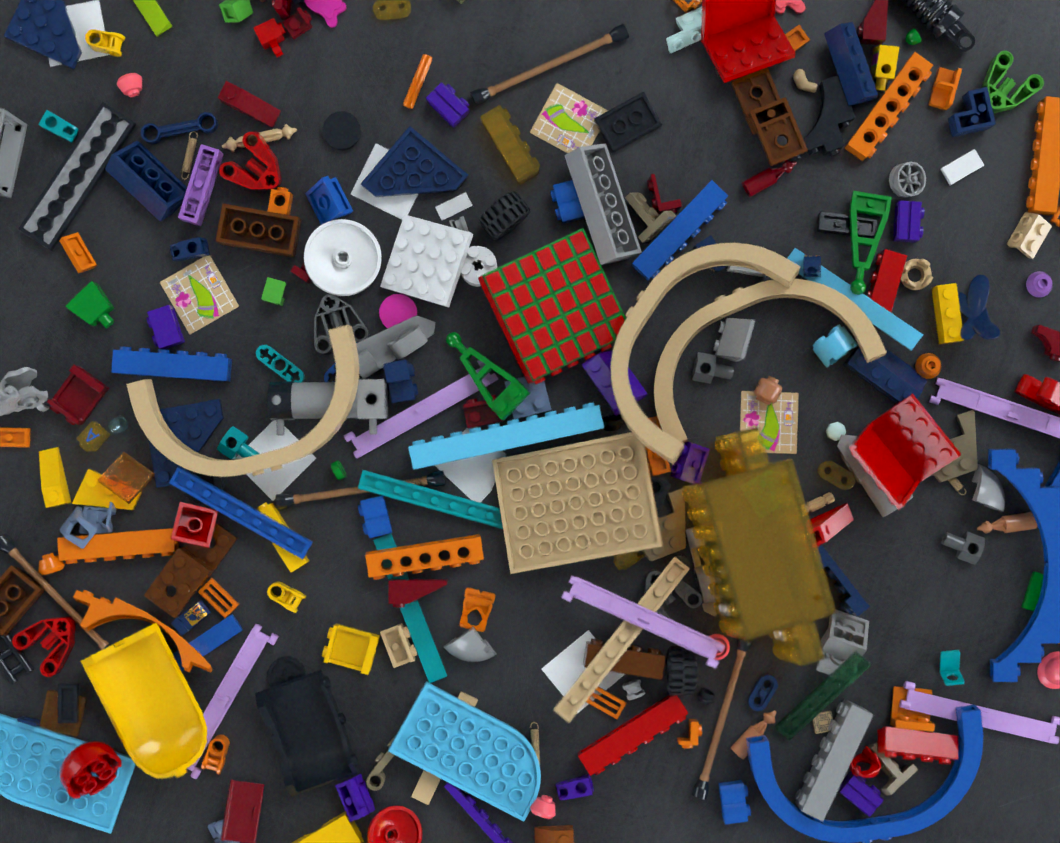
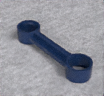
M204 112L195 120L158 127L155 124L148 123L142 127L141 137L147 143L154 145L159 143L163 137L199 130L205 133H213L218 128V120L213 114ZM205 117H212L214 120V124L210 129H204L201 126L202 120ZM149 128H155L158 131V135L154 140H147L145 136Z

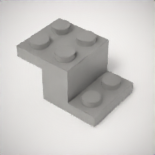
M832 609L828 629L820 640L816 670L853 683L856 679L857 664L867 649L869 621Z

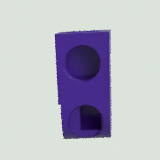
M590 774L555 784L559 800L590 796L594 792Z

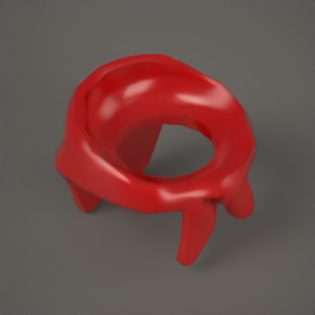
M866 746L861 754L852 759L849 768L855 776L873 778L879 774L881 762L877 753L872 752ZM859 762L869 763L871 768L861 771V767L856 764Z

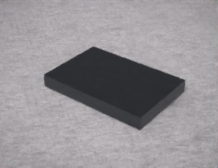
M645 92L594 118V122L612 153L662 126Z

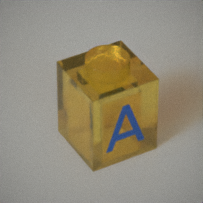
M91 421L76 439L80 442L79 446L85 451L96 452L111 434L98 422Z

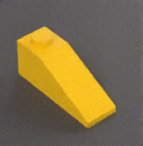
M59 447L39 451L41 489L46 508L72 503Z

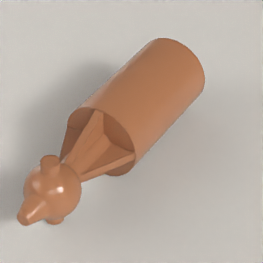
M1032 512L1002 516L992 524L989 521L983 522L981 526L977 527V530L983 531L985 534L990 533L992 529L1011 533L1036 529L1037 523Z
M775 710L768 713L765 712L763 714L764 720L753 726L751 725L730 748L744 760L748 755L746 738L762 736L767 724L775 723L777 712Z

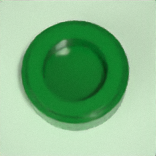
M339 460L331 463V469L338 480L347 477L345 469Z

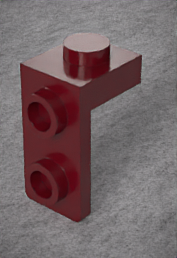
M651 174L650 180H647L649 192H653L654 198L651 199L653 209L657 210L658 214H662L664 211H672L674 214L678 213V210L682 207L680 199L661 203L655 174Z

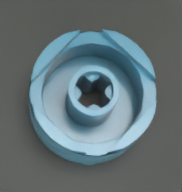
M838 324L830 330L827 338L825 336L820 337L812 346L814 347L813 351L828 368L858 344L846 328Z

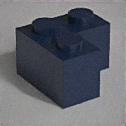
M984 87L968 91L962 96L965 112L953 114L948 118L952 137L988 130L996 125L988 88Z
M402 360L383 364L392 403L416 400L415 395H419L417 383L413 384L412 376H415V370L412 363L410 364L409 361Z

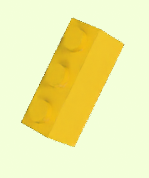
M957 283L933 287L932 296L939 344L964 341L960 335L962 320Z

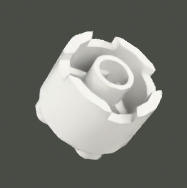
M482 246L469 247L460 273L464 281L472 286L480 287L481 284L478 277L497 268L494 254ZM480 262L483 268L476 271L474 264Z

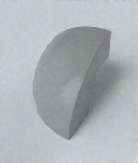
M978 464V470H975L972 482L977 483L972 501L1004 512L1005 492L1000 480L991 470Z
M471 627L461 636L455 637L443 646L452 656L467 662H480L497 655L486 639L483 640L474 627Z

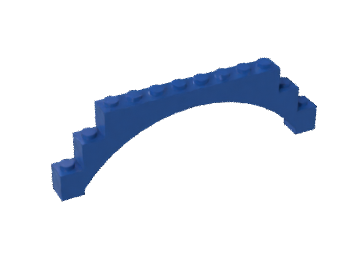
M1012 448L988 449V468L997 470L1018 490L1029 506L1041 536L1044 573L1040 596L1026 627L1003 653L995 659H990V679L993 682H1017V676H1020L1021 673L1020 665L1017 663H1041V657H1044V646L1041 643H1060V486H1040L1043 483V473L1040 472L1039 468H1016V465L1019 464V454Z

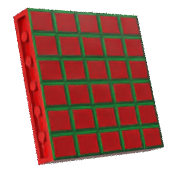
M584 228L478 277L527 383L534 382L538 384L546 380L544 376L550 373L554 376L562 372L561 368L566 365L568 368L579 363L578 359L582 357L586 360L595 356V351L599 349L605 351L611 348V343L616 341L619 331L626 320Z

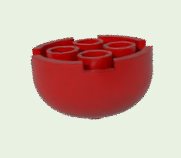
M98 741L87 742L76 747L66 756L60 768V780L71 797L80 799L81 795L88 793L92 796L106 788L117 777L115 773L122 766V762L114 749L108 744ZM91 772L96 773L97 777L92 776Z

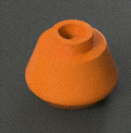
M925 353L917 358L915 369L923 378L932 379L940 373L941 361L936 355Z
M54 553L43 555V560L39 561L38 573L41 575L51 574L63 570L65 564L63 561H59V556H54Z

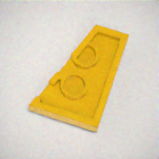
M88 469L72 504L109 508L110 502H113L117 509L134 510L142 492L92 469Z

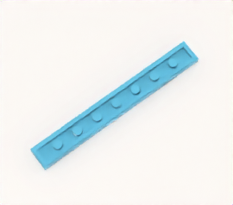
M794 248L787 259L800 266L798 274L803 277L805 254ZM822 265L821 277H803L806 280L833 288L848 297L866 314L875 327L910 351L913 350L923 336L922 333L863 293L860 295L852 293L850 284Z

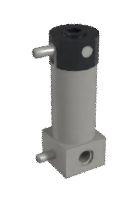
M385 379L359 380L356 397L347 418L369 420V434H377L378 419H388V383ZM269 382L267 394L268 414L270 420H277V435H284V420L322 419L331 403L336 382ZM372 395H376L377 401L371 405L369 398Z

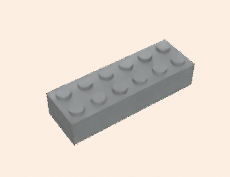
M606 143L579 147L564 155L600 265L626 260L642 253Z
M846 699L838 704L836 709L837 715L828 726L830 731L826 737L822 738L819 746L821 749L818 755H814L811 762L813 766L810 772H806L803 778L804 785L795 795V803L800 810L821 821L824 820L873 717V714L868 710Z

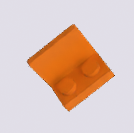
M894 686L890 725L894 728L934 732L935 724L930 721L929 714L899 707L900 700H906L908 689ZM915 688L914 690L932 695V690Z

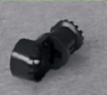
M621 413L617 416L609 415V417L603 418L604 430L606 431L618 430L621 428V425L626 424Z

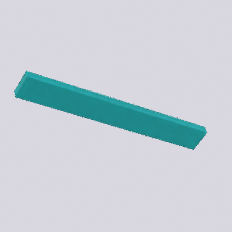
M366 470L362 471L358 489L503 529L501 512L498 507Z
M392 533L373 540L377 550L397 547ZM384 559L382 561L384 568L392 566L391 560ZM404 572L402 576L393 577L392 574L387 575L389 580L409 579L407 572ZM418 599L405 604V607H400L429 683L447 677L448 675Z

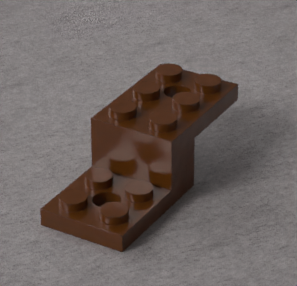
M768 67L732 81L731 84L752 135L758 134L770 166L808 151L786 97L780 98ZM752 89H760L762 95L758 98L754 97ZM784 136L787 139V144L784 146L779 145L777 137Z
M216 522L212 535L216 540L215 547L205 548L186 543L184 547L178 548L143 596L173 618H177L197 589L207 582L235 544L238 537ZM170 585L174 586L177 590L175 596L167 594V588Z

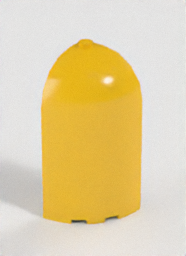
M154 623L114 643V645L81 660L94 689L133 762L146 774L155 778H168L174 775L178 778L187 773L186 769L193 765L204 751L207 743V725L203 713L158 624Z

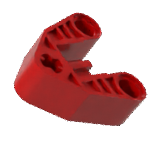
M257 131L246 133L243 136V145L266 164L268 168H265L252 157L245 166L260 177L259 179L234 161L223 163L219 168L220 175L226 180L249 189H273L281 184L282 178L277 157L260 133ZM250 135H254L257 138L255 146L251 145L248 141ZM227 165L232 166L234 169L232 176L228 175L225 171ZM268 176H269V177L274 176V177H275V178H274V181H275L276 183H275V184H274V183H271V184H270V183H269L270 179L268 178Z
M1023 374L1014 392L1048 410L1060 414V383L1048 377H1045L1043 382L1032 376Z
M69 616L41 620L17 633L12 639L13 646L18 650H23L33 646L51 629L52 631L40 642L42 647L48 651L59 639L62 640L40 665V672L46 677H51L61 672L74 647L76 622ZM64 622H66V624H67V625L65 626L66 629H63V628H62V627L64 626V624H63ZM22 635L27 638L26 645L21 642ZM49 662L54 664V672L49 670Z

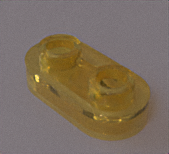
M377 0L373 5V11L380 20L404 18L410 14L411 4L409 0ZM404 4L405 7L403 9H399L398 5ZM380 6L386 7L384 11L379 10Z
M832 461L822 462L818 467L819 476L840 489L848 490L855 484L854 475ZM826 467L830 468L829 474H826L824 472V469ZM844 476L847 478L845 484L841 482V478Z

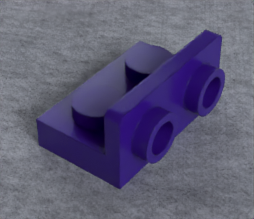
M691 442L683 443V451L674 465H672L671 477L699 485L710 449Z

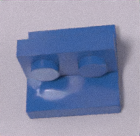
M328 176L321 178L305 193L321 225L353 212L336 177L332 179Z

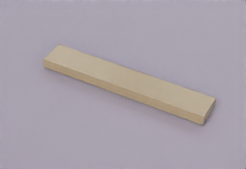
M462 691L458 696L459 699L474 707L478 701L477 698ZM423 770L411 797L429 805L441 778Z

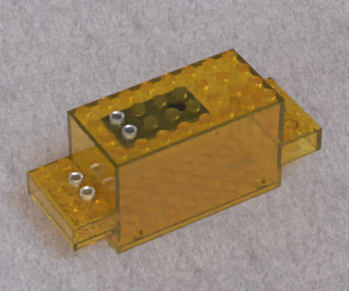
M759 426L717 436L715 446L721 454L720 464L726 474L683 486L682 495L684 501L688 502L689 509L687 512L689 519L693 520L695 527L693 528L694 537L700 543L698 552L700 557L704 559V573L707 577L709 576L711 582L708 587L711 595H714L715 598L714 609L721 619L719 622L721 632L727 636L742 640H749L769 634L770 638H773L775 645L773 646L775 656L780 660L801 666L823 660L825 658L814 620L835 614L836 612L793 460L791 458L768 461Z

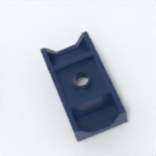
M822 545L810 550L806 549L802 552L806 556L803 559L809 567L822 570L828 578L830 577L835 581L834 587L840 593H843L838 599L841 601L839 605L845 613L848 612V614L858 617L870 607Z

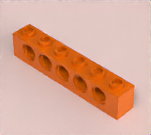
M914 52L844 148L861 161L867 157L870 159L877 150L874 148L878 142L882 143L888 135L885 131L889 126L892 128L899 120L896 116L900 111L904 112L909 106V98L911 96L915 97L920 91L921 87L919 85L922 80L926 82L932 74L930 69L933 67V64ZM909 73L916 76V81L909 79ZM897 89L904 90L905 96H900ZM886 104H891L894 107V112L888 111ZM875 119L881 120L883 127H878L875 124ZM864 135H870L872 138V142H866L864 140Z
M480 534L368 551L365 554L369 578L373 577L374 580L383 579L385 575L389 574L396 577L402 576L404 572L412 571V574L421 573L423 569L427 568L435 571L442 569V566L446 565L454 568L461 566V563L469 562L470 565L480 563V560H484ZM461 547H466L469 552L465 556H460L458 550ZM447 550L450 553L449 557L441 559L439 557L440 551ZM427 553L431 558L427 562H422L419 558L420 555ZM408 556L412 561L408 565H403L400 561L401 558ZM384 559H389L392 562V566L384 568L381 562Z

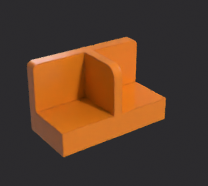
M941 67L938 68L928 103L929 106L947 110L952 106L962 72L961 68H957L955 71Z

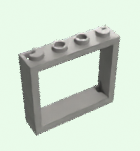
M0 108V135L2 126L5 124L0 147V196L12 198L27 124L5 109ZM16 126H21L20 132L15 131ZM3 187L8 188L7 192L2 190Z

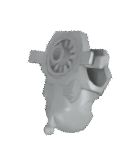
M24 367L7 372L0 382V416L14 411L34 409L35 407L42 412L49 410V406L44 404L48 400L47 391H39L33 386L29 387L31 381L37 377V370Z

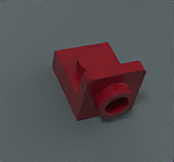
M300 7L297 8L298 12L282 22L293 40L312 28L310 23L312 20L307 10L302 11Z

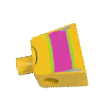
M879 45L873 48L870 73L872 79H876V90L886 91L888 80L894 79L900 47Z

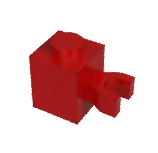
M272 18L253 27L264 49L271 47L277 58L284 55L278 44L285 40L283 34L286 33L281 22L277 23L275 18Z

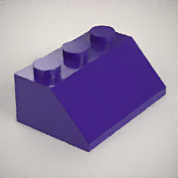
M613 350L595 355L583 363L582 366L615 416L620 414V411L617 407L612 386L611 361ZM628 367L629 385L637 403L648 394Z

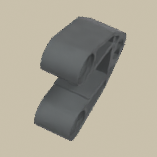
M327 294L322 298L314 317V347L317 352L323 355H328L333 351L328 332L330 328L326 316H329L333 329L342 327L344 324L340 312L343 311L346 324L352 326L356 342L370 337L368 328L354 308L333 294ZM330 299L335 301V304H333L334 307L332 308L327 306V303H329L328 300ZM359 329L365 330L366 333L362 339H357L356 332ZM322 341H328L329 347L325 351H321L319 346Z
M650 570L646 573L644 595L654 583H650L651 575L654 574L656 576L658 574L660 576L662 571ZM683 580L674 588V591L688 607L697 608L701 605V594ZM671 593L664 601V603L666 605H669L674 600H676V598ZM690 594L697 595V601L694 604L688 602ZM661 605L656 613L670 619Z

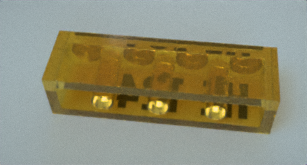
M498 105L480 116V119L518 184L521 185L539 174L538 168L540 164L535 157L532 158L530 156V147L526 141H521L519 137L521 133L516 124L512 126L509 121L511 116L507 109H502Z

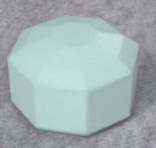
M839 422L829 424L826 429L828 438L834 441L839 440L841 435L846 434L845 426Z

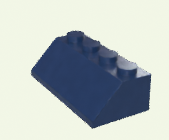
M853 22L839 24L825 32L824 35L848 105L876 100L878 93Z
M138 140L111 155L105 170L160 222L172 215L182 205L187 187Z
M857 345L843 364L896 404L912 393L918 399L928 380L920 376L914 368L886 348L885 356L867 363L859 345Z

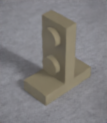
M629 193L625 197L648 226L638 236L642 243L651 242L676 218L672 211H664L657 217V211L648 206L646 198L641 193Z
M877 743L870 744L868 746L870 750L877 753ZM877 753L881 762V770L890 779L880 791L884 796L892 795L918 769L914 764H908L899 770V765L894 760L885 757V754Z

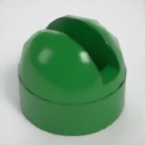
M915 28L906 35V42L910 45H917L922 42Z

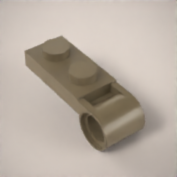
M393 737L391 741L387 744L388 748L390 747L395 737ZM388 750L385 754L381 752L374 760L376 765L366 780V784L371 790L381 789L386 777L382 770L394 756ZM371 777H380L381 783L374 784L371 781Z

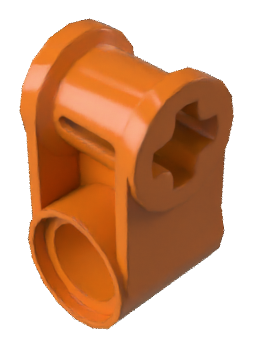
M217 735L209 743L201 769L204 770L206 768L216 771L219 775L221 774L230 744L227 736ZM215 742H221L223 749H218L215 746Z

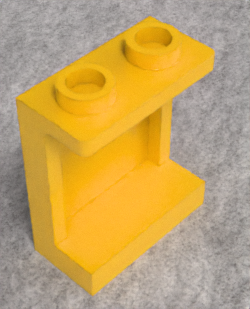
M337 623L333 628L330 627L327 638L330 639L329 644L324 646L322 657H324L323 663L337 664L369 675L380 635Z

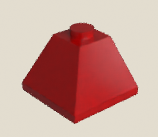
M180 502L170 540L209 548L218 511Z

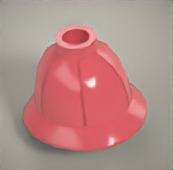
M1060 651L1049 653L1039 663L1037 670L1038 679L1047 688H1060Z

